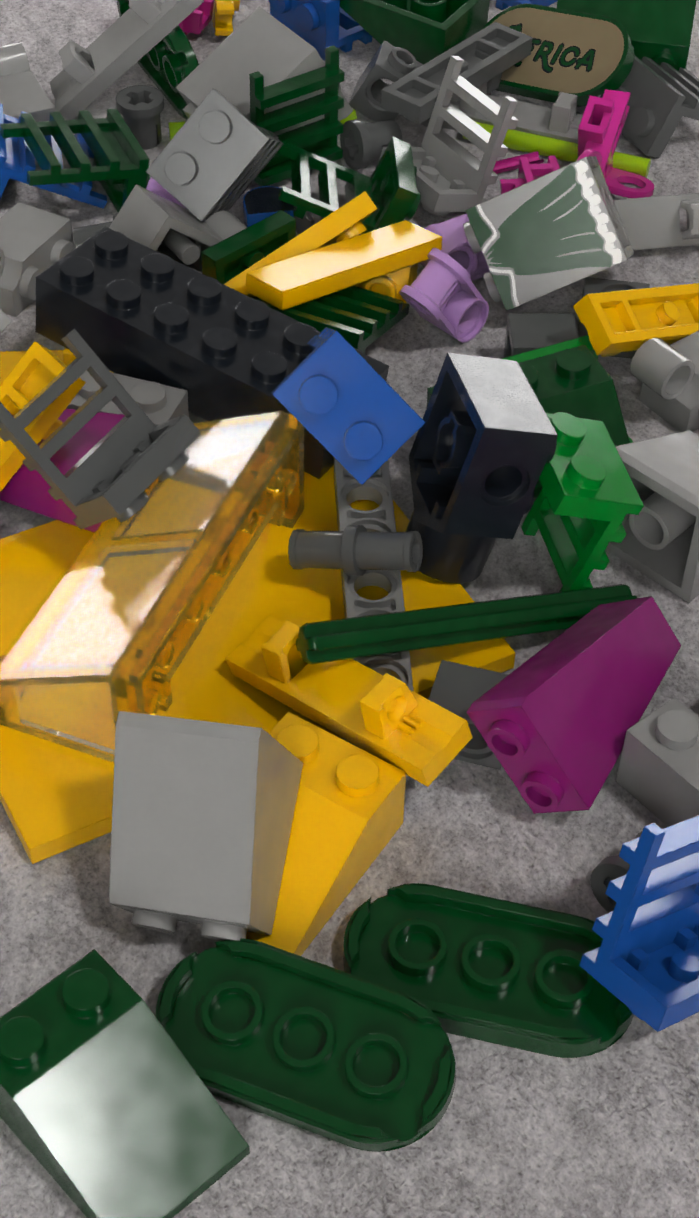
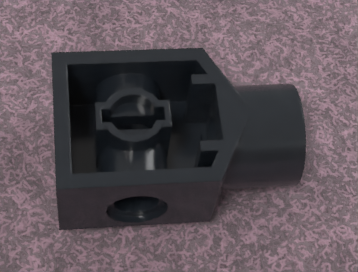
M447 352L423 416V420L426 423L418 430L409 454L414 510L405 532L418 531L421 535L423 557L418 571L442 582L461 584L471 582L481 575L496 538H514L523 515L527 514L532 507L534 489L544 466L552 460L555 454L558 435L517 361Z

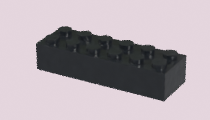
M106 226L36 277V333L69 349L61 339L68 332L75 329L110 371L187 390L189 412L318 479L334 465V457L271 393L314 351L307 343L321 332L312 326L303 324L270 308L265 303L254 300L220 283L216 279L207 277L173 260L171 257L148 248ZM355 349L387 381L389 366L366 355L361 350Z

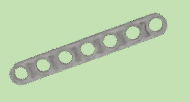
M334 458L338 531H344L348 525H363L367 532H396L389 461L387 460L361 485ZM357 500H371L376 502L379 507L374 510L362 511L352 508L350 503ZM341 569L345 618L405 611L400 570H366L363 576L346 575L343 569ZM366 586H378L385 589L389 594L382 599L370 600L360 597L356 592ZM409 651L354 658L357 662L382 675L388 673L403 681L414 692Z

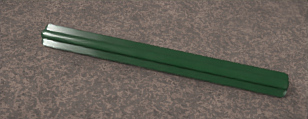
M618 584L312 622L300 627L299 638L296 639L297 651L301 652L304 662L318 664L566 630L600 604L637 599V596H632L628 585Z

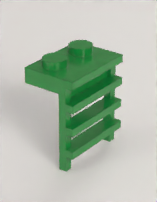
M564 412L546 413L558 435L556 450L552 460L544 466L539 478L542 490L521 528L524 535L535 536L539 529L563 585L559 592L593 588L589 579L593 569L605 570L610 562L605 549L610 542L621 543L627 533L622 525V521L627 514L639 515L644 504L603 421L578 418Z

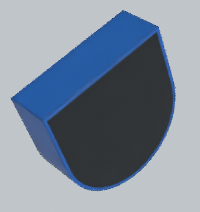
M262 186L254 188L244 195L243 213L247 228L280 210L294 217L293 205L278 199L281 188Z

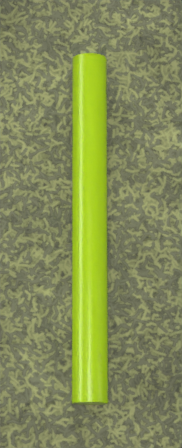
M476 122L491 134L494 125ZM511 129L507 130L503 144L508 149L527 153L538 151L541 156L556 155L557 159L575 162L578 159V143ZM615 151L613 168L647 178L651 159Z

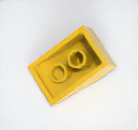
M287 712L271 730L269 735L303 762L272 934L247 932L246 939L259 941L301 956L403 824L407 772Z

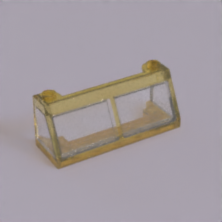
M279 411L193 423L202 434L185 450L190 457L188 462L168 479L160 481L157 478L145 490L146 494L150 497L149 501L132 517L124 522H119L115 517L101 523L8 655L0 657V725L114 763L115 731L119 711L155 715L158 709L167 712L172 704L171 678L266 525L271 523L277 526L282 525L293 528L304 510V426L292 414Z

